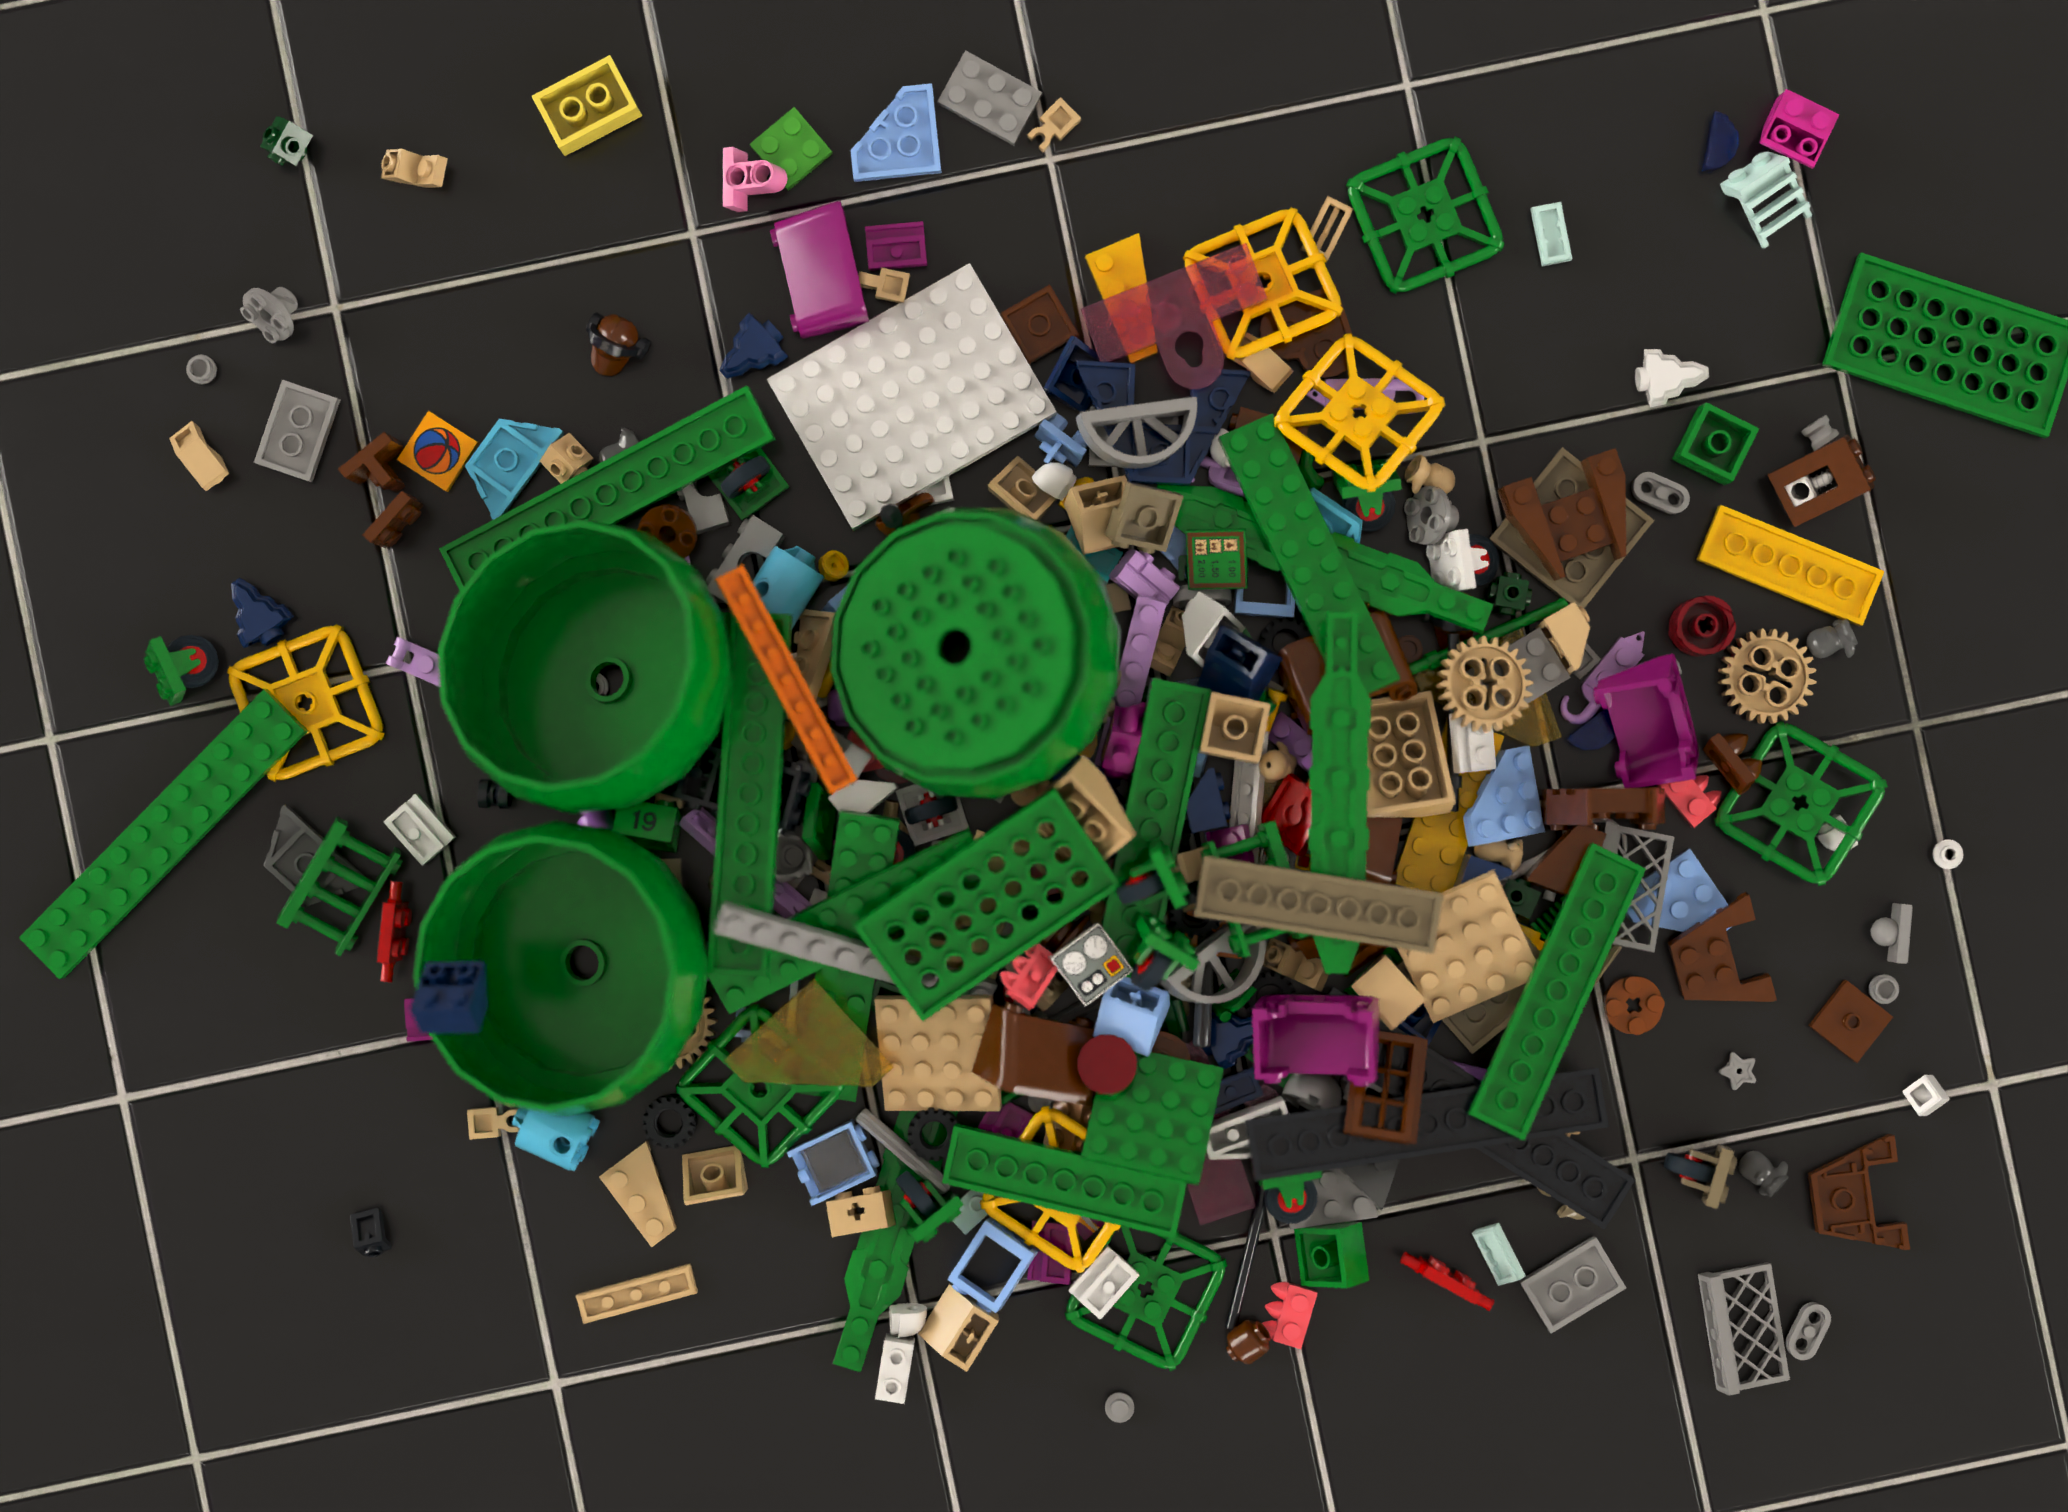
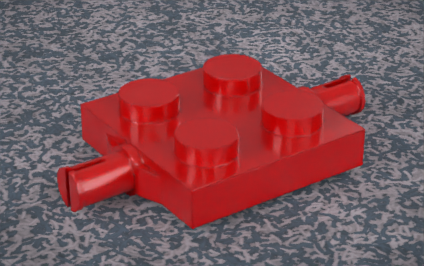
M1289 773L1283 779L1263 812L1261 824L1275 821L1283 846L1288 847L1297 856H1304L1308 850V828L1311 827L1312 790L1309 789V780L1307 783H1304L1296 775Z
M390 881L389 898L387 902L383 903L377 956V962L382 964L381 982H393L394 965H396L397 961L403 960V955H407L409 948V939L405 938L406 926L411 924L412 909L408 908L409 902L401 900L403 882Z
M1406 1251L1403 1253L1400 1263L1415 1270L1417 1274L1420 1272L1425 1278L1457 1294L1470 1303L1485 1308L1487 1311H1490L1493 1307L1495 1300L1480 1293L1475 1288L1477 1283L1472 1281V1278L1459 1270H1456L1454 1274L1451 1273V1269L1446 1267L1444 1262L1431 1255L1429 1259L1422 1256L1418 1259Z

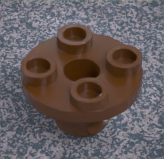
M663 504L653 507L643 516L637 531L657 537L682 558H686L692 552L697 542V527L693 518L684 509L675 505Z

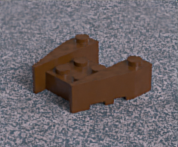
M1616 448L1581 461L1590 488L1588 490L1544 505L1540 503L1532 477L1503 486L1497 490L1506 518L1512 526H1515L1528 547L1538 556L1554 581L1566 577L1561 562L1608 545L1614 560L1626 556V481Z
M1665 788L1541 789L1544 825H1550V830H1568V825H1592V819H1610V813H1615V818H1629V824H1638L1639 830H1654L1656 825L1665 824Z

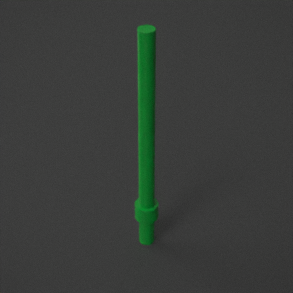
M1563 597L1473 637L1478 642L1480 637L1486 636L1489 643L1494 637L1500 638L1551 616L1568 606V603ZM1466 639V640H1464V641H1461V642H1463V643H1465V644L1467 645V640H1468V639ZM1448 647L1438 652L1436 650L1423 655L1424 658L1408 664L1412 675L1426 669L1431 671L1442 666L1441 661L1448 659Z

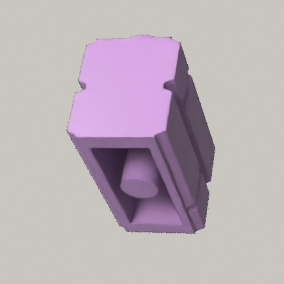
M1129 549L1119 561V564L1109 574L1110 579L1135 600H1137V596L1140 594L1167 601V606L1180 589V586L1174 582L1176 576L1166 568L1158 569L1152 564L1154 558L1149 553Z

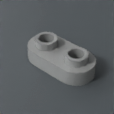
M1644 472L1632 481L1631 492L1638 501L1663 512L1677 514L1685 510L1689 505L1690 495L1688 490L1684 486L1660 475ZM1642 483H1647L1650 486L1649 493L1642 491ZM1670 494L1677 498L1675 505L1670 504L1668 501Z
M1182 585L1173 597V606L1186 609L1188 602L1195 598L1199 591L1222 606H1228L1232 603L1230 589H1188V585Z
M1809 1302L1800 1309L1785 1341L1787 1351L1795 1358L1808 1360L1816 1354L1831 1324V1314L1826 1307L1817 1302ZM1812 1312L1817 1313L1815 1321L1809 1320V1315ZM1803 1338L1804 1345L1797 1348L1796 1341Z

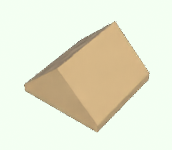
M1019 456L1013 459L988 484V491L1009 509H1013L1037 521L1043 517L1058 499L1044 492L1035 484L1032 476L1036 471Z
M1384 954L1379 955L1351 986L1359 996L1379 998V1018L1391 1031L1426 1001Z
M735 1146L682 1155L685 1205L744 1195L748 1190L742 1152Z

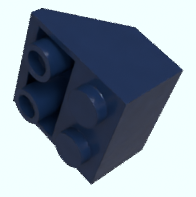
M1214 767L1207 769L1189 797L1186 815L1190 824L1191 834L1227 826L1226 820L1231 819L1228 802L1221 801L1219 792L1225 790L1221 772L1215 773Z
M484 961L426 962L410 1008V1012L421 1033H480L487 1011L486 965Z

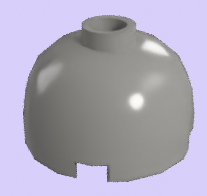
M1292 1074L1286 1082L1281 1095L1292 1106L1299 1109L1300 1105L1310 1111L1337 1107L1341 1105L1342 1101L1341 1088L1338 1082L1331 1077L1332 1074Z

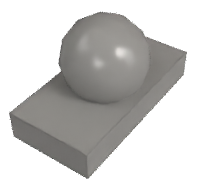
M1892 903L1891 918H1880L1872 924L1870 930L1871 937L1878 945L1888 946L1887 961L1902 964H1907L1912 905Z

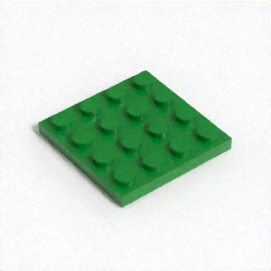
M1134 1052L1137 1059V1071L1129 1086L1114 1095L1095 1094L1081 1159L1199 1186L1224 1068L1153 1052L1150 1053L1149 1057Z

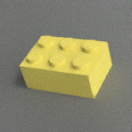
M610 55L532 95L548 129L564 156L642 117Z

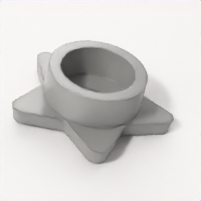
M1730 1053L1729 1062L1719 1070V1073L1730 1079L1732 1090H1737L1744 1082H1756V1078L1752 1073L1755 1058L1741 1059L1736 1053ZM1738 1068L1742 1070L1740 1074L1737 1073Z

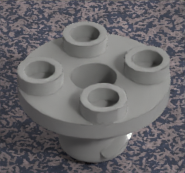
M277 287L271 293L260 288H251L243 296V306L240 308V311L246 320L253 322L262 331L266 340L275 343L278 340H286L292 335L294 324L290 314L297 309L298 302L294 294L284 287Z
M1422 487L1417 494H1414L1412 498H1408L1405 502L1404 511L1407 514V527L1411 542L1433 545L1440 541L1446 532L1453 531L1458 525V509L1452 505L1446 493L1439 487Z

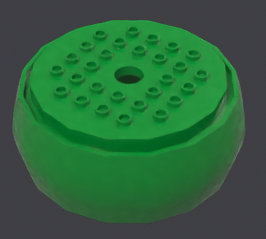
M948 508L892 532L855 569L834 615L831 673L848 724L886 769L939 796L997 799L1053 778L1094 740L1118 688L1121 630L1103 578L1061 531L1013 509ZM963 630L970 637L972 643L971 653L963 663L958 665L949 664L942 654L944 638L952 631Z
M578 521L533 529L488 556L454 599L438 648L441 703L468 758L515 798L572 814H584L634 806L685 777L718 735L733 683L727 622L699 571L657 537L645 532L599 521ZM606 666H619L623 672L622 686L613 695L601 696L596 689L597 675Z
M552 821L504 833L494 838L450 873L420 925L413 975L416 990L426 962L484 961L486 965L487 1011L480 1033L428 1034L457 1075L496 1101L509 1107L556 1116H571L624 1104L675 1064L702 1017L708 977V949L698 908L662 859L618 831ZM580 945L588 946L598 957V970L590 979L578 977L571 969V954Z

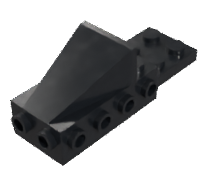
M713 740L685 777L658 793L684 800V806L700 811L702 806L712 808L711 814L717 816L722 748H719L720 742ZM786 761L785 766L782 768L779 834H784L785 830L795 831V827L800 825L804 810L801 808L804 797L809 795L812 781L809 780L811 773L802 771L803 765Z

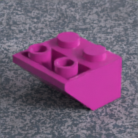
M1786 89L1777 97L1764 123L1759 143L1813 169L1839 114Z

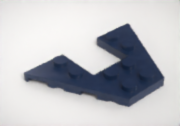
M1080 360L1075 362V367L1096 410L1134 405L1135 364ZM1193 367L1191 369L1190 397H1197V415L1191 434L1184 444L1163 462L1146 468H1123L1131 483L1189 486L1200 464L1207 455L1214 436L1219 433L1251 372ZM1130 422L1113 447L1121 453L1137 456L1132 422ZM1142 423L1147 455L1159 453L1172 445L1170 441L1146 423ZM1117 424L1104 426L1108 437ZM1164 424L1179 435L1182 425Z

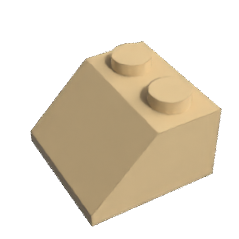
M1575 602L1545 618L1535 627L1536 629L1539 627L1542 629L1569 675L1581 666L1590 626L1587 623L1590 621L1586 610L1582 606L1578 607Z
M1211 692L1198 753L1251 764L1259 763L1271 704Z

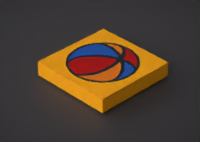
M428 411L397 460L441 489L449 492L480 443Z

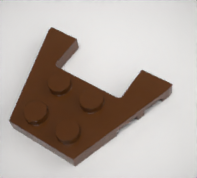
M1747 892L1737 896V900L1723 909L1719 908L1716 910L1714 915L1702 923H1696L1668 942L1679 988L1684 1000L1777 1001L1772 979L1768 973L1739 981L1726 929L1756 920L1750 895Z
M1887 1134L1808 1173L1815 1232L1910 1250L1907 1223L1896 1222L1876 1225L1869 1180V1166L1898 1162L1895 1135Z

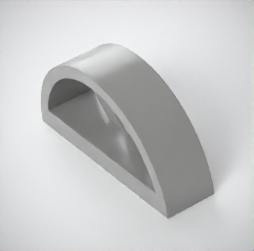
M1197 397L1080 412L1076 417L1079 432L1088 447L1103 460L1123 468L1139 469L1151 467L1169 458L1184 444L1191 434L1197 415ZM1184 415L1179 435L1157 420ZM1142 421L1170 441L1172 445L1159 453L1147 455ZM1130 422H1132L1137 456L1124 454L1112 448ZM1117 424L1105 442L1093 428Z
M1226 923L1195 947V954L1200 960V964L1194 972L1179 963L1166 980L1161 979L1158 983L1174 997L1190 1003L1212 1004L1232 1000L1245 992L1257 978L1265 958L1266 940L1248 946L1251 956L1245 957L1239 974L1232 980L1216 956L1219 952L1234 954L1229 946L1228 936H1231ZM1240 923L1243 933L1245 932L1246 934L1264 928ZM1209 962L1225 988L1217 993L1205 996L1201 995L1205 963ZM1193 973L1190 991L1181 982Z

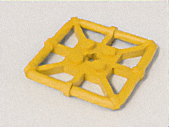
M1293 207L1274 212L1243 226L1241 224L1235 225L1233 230L1197 244L1190 250H1187L1183 256L1186 272L1200 301V311L1206 315L1217 342L1223 352L1227 354L1228 359L1235 360V358L1247 357L1281 342L1289 343L1293 337L1329 323L1336 317H1339L1343 311L1340 296L1325 265L1327 260L1324 254L1319 252L1304 218L1298 213V209ZM1283 222L1274 245L1254 253L1247 236ZM1294 224L1309 257L1288 265L1281 250ZM1239 241L1246 257L1227 264L1207 257L1204 254ZM1197 265L1225 274L1232 289L1210 297ZM1310 268L1314 269L1328 300L1299 290L1293 275ZM1262 276L1264 280L1270 279L1271 282L1267 284L1266 288L1256 287L1258 277ZM1237 299L1242 309L1243 317L1232 342H1230L1216 308ZM1294 301H1299L1324 310V312L1287 327L1279 308ZM1271 311L1279 331L1240 346L1251 319Z
M1348 333L1343 334V337L1339 338L1329 348L1311 371H1306L1302 376L1303 381L1280 407L1273 420L1274 426L1278 427L1284 436L1313 455L1317 463L1327 465L1349 482L1361 489L1367 490L1369 493L1375 492L1376 488L1383 485L1404 458L1416 450V444L1439 417L1445 402L1444 397L1440 396L1432 387L1404 369L1400 361L1391 360L1364 340ZM1353 348L1387 371L1375 387L1357 375ZM1344 350L1349 379L1339 391H1336L1323 382L1320 377ZM1396 377L1427 400L1396 403L1382 392ZM1311 388L1330 400L1321 412L1290 416L1291 412ZM1362 408L1367 416L1365 418L1359 416L1356 419L1353 417V409ZM1428 411L1407 437L1400 436L1388 427L1396 415ZM1322 424L1334 432L1335 436L1322 448L1294 427ZM1379 436H1382L1398 448L1374 476L1369 448ZM1343 440L1361 452L1364 477L1332 455Z
M335 624L334 626L322 627L289 641L286 639L277 642L276 646L243 658L236 662L233 667L229 666L227 670L229 684L240 713L249 704L241 680L262 689H268L308 730L305 735L312 733L319 755L283 768L289 753L288 751L266 773L271 781L276 782L277 780L290 779L323 765L326 767L331 766L335 760L371 747L378 740H382L385 735L382 719L368 686V683H370L368 675H364L352 642L344 631L343 626ZM328 638L316 666L299 673L292 657V652ZM337 642H339L353 680L332 687L325 669ZM282 656L289 677L271 684L244 671ZM357 688L371 727L344 716L337 702L336 695ZM303 695L312 699L310 709L307 711L305 708H299L298 703L302 701L301 696ZM340 722L367 734V736L329 750L321 729Z
M1044 1106L1032 1117L1019 1138L1031 1141L1044 1123L1049 1145L1059 1148L1054 1121L1084 1141L1087 1128L1063 1112L1050 1108V1106ZM983 1193L982 1200H980L982 1210H985L992 1219L1024 1239L1026 1245L1029 1247L1033 1245L1064 1267L1076 1270L1077 1273L1085 1272V1268H1088L1095 1261L1115 1230L1118 1231L1121 1227L1120 1225L1104 1222V1226L1083 1256L1076 1226L1081 1216L1034 1205L1042 1210L1043 1213L1033 1229L1030 1230L996 1207L1019 1201ZM1050 1216L1068 1228L1074 1258L1038 1235Z

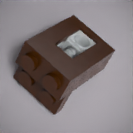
M1846 435L1768 474L1794 527L1875 487L1873 484L1876 481L1875 474L1869 465L1864 466L1859 455L1863 454L1855 438L1850 439L1849 435ZM1828 465L1831 473L1826 471L1825 473L1821 472V475H1816L1817 477L1815 478L1810 477V473ZM1834 477L1838 486L1819 494L1818 489L1821 490V487H1826L1829 483L1832 484L1831 481ZM1797 483H1804L1809 487L1808 497L1801 498L1795 493Z

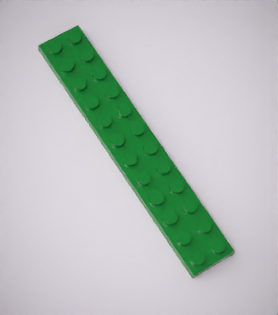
M746 385L439 548L459 591H461L488 556L530 530L578 521H599L614 525L776 439L750 387Z
M731 612L729 647L733 683L724 711L707 973L769 977V948L716 934L712 928L724 901L773 915L786 712ZM769 613L790 652L793 616L790 614Z
M263 689L19 937L20 940L58 979H64L308 730L268 689Z

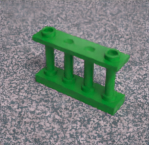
M337 816L278 915L277 924L287 929L291 922H300L339 942L336 946L335 954L341 957L345 949L348 951L352 949L358 938L354 934L389 874L395 875L403 860L399 858L401 851L396 847L389 857L350 836V832L346 830L348 821ZM344 845L383 866L375 882L334 860L335 857L331 855L335 847H342ZM321 871L325 873L330 871L368 891L361 906L359 907L319 886L320 882L316 881ZM306 896L310 898L314 896L352 916L353 919L346 931L343 932L305 912V908L301 905Z
M1275 821L1257 825L1258 832H1256L1254 837L1217 849L1214 841L1202 843L1203 850L1200 851L1201 859L1203 860V855L1228 858L1260 847L1265 850L1267 857L1264 865L1290 869ZM1226 921L1231 936H1228L1229 946L1234 954L1237 953V956L1242 958L1251 956L1248 949L1249 945L1285 933L1292 934L1293 939H1302L1312 935L1268 927L1244 934L1240 923Z

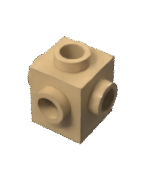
M568 433L550 444L540 462L562 484L588 470L587 467L593 460V457Z

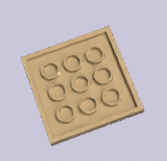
M1494 870L1441 892L1443 893L1434 953L1397 948L1417 990L1426 999L1424 1005L1433 1023L1527 983L1533 971L1536 959Z
M903 995L876 996L874 1003L885 1111H928V1108H934V1111H938V1109L944 1111L1001 1110V1089L972 1073L993 1005V995H961L923 1022Z

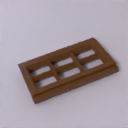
M1379 1031L1378 1043L1388 1044L1385 1067L1377 1066V1073L1384 1074L1382 1098L1365 1095L1366 1086H1356L1353 1084V1081H1350L1344 1133L1352 1136L1416 1145L1428 1039ZM1394 1045L1410 1048L1407 1071L1391 1068ZM1390 1075L1407 1077L1404 1101L1388 1099ZM1364 1101L1381 1104L1378 1127L1362 1125ZM1387 1105L1403 1107L1401 1131L1384 1128Z

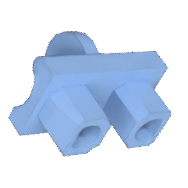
M1058 413L1048 421L1044 419L1034 437L1042 442L1039 448L1047 453L1043 460L1046 464L1055 459L1061 464L1068 461L1077 467L1087 451V444L1079 430H1077L1072 438L1063 432L1068 422Z

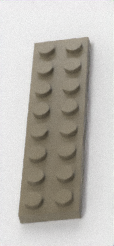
M1203 855L1194 916L1434 953L1443 893Z

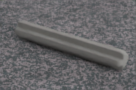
M863 1109L856 1117V1122L922 1179L929 1180L940 1194L943 1195L948 1191L951 1185L942 1183L944 1174L930 1162L917 1156L909 1144L868 1109Z

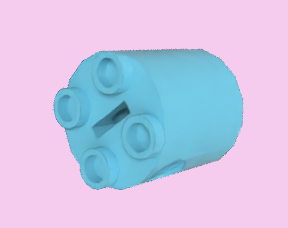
M797 545L795 548L785 550L774 546L752 583L768 613L790 614L793 616V629L825 577L816 571L814 562L816 557Z
M518 1109L512 1122L513 1126L519 1128L515 1146L566 1170L575 1171L579 1162L584 1160L588 1152L589 1146L586 1144L590 1137L594 1136L600 1120L587 1112L571 1116H556Z

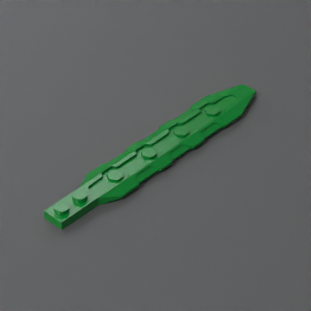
M1157 486L1159 489L1183 495L1174 525L1186 535L1187 529L1246 528L1247 558L1257 561L1258 565L1278 572L1280 570L1248 502L1243 501L1242 497L1211 486ZM1337 532L1331 533L1363 601L1369 603L1370 607L1397 617L1429 614L1480 634L1484 632L1494 604L1437 584L1418 562L1391 552L1389 554L1356 543L1353 538Z
M1326 612L1325 673L1310 698V729H1312V766L1309 768V789L1312 790L1311 827L1308 828V849L1311 850L1310 872L1366 881V851L1369 849L1367 790L1370 789V768L1367 767L1368 730L1371 729V698L1357 674L1358 612ZM1312 935L1325 973L1349 974L1360 942Z
M899 1111L893 1130L909 1145V1124L919 1111ZM949 1111L957 1118L958 1111ZM929 1122L922 1129V1137L927 1144L938 1146L946 1140L947 1130L940 1122ZM886 1147L882 1157L884 1162L876 1186H880V1191L890 1190L896 1225L861 1232L857 1247L852 1252L844 1277L850 1310L833 1361L835 1365L860 1373L878 1316L901 1295L909 1270L907 1265L915 1240L904 1229L913 1219L900 1204L905 1194L896 1183V1179L902 1173L908 1171L918 1183L925 1181ZM943 1159L940 1161L930 1160L928 1162L940 1171ZM914 1209V1211L919 1216L921 1213L917 1209Z

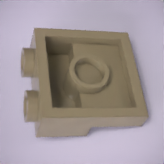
M1126 482L1119 508L1113 507L1105 535L1112 540L1111 544L1117 547L1127 549L1129 545L1138 546V550L1149 554H1154L1155 550L1166 552L1183 495L1177 492Z

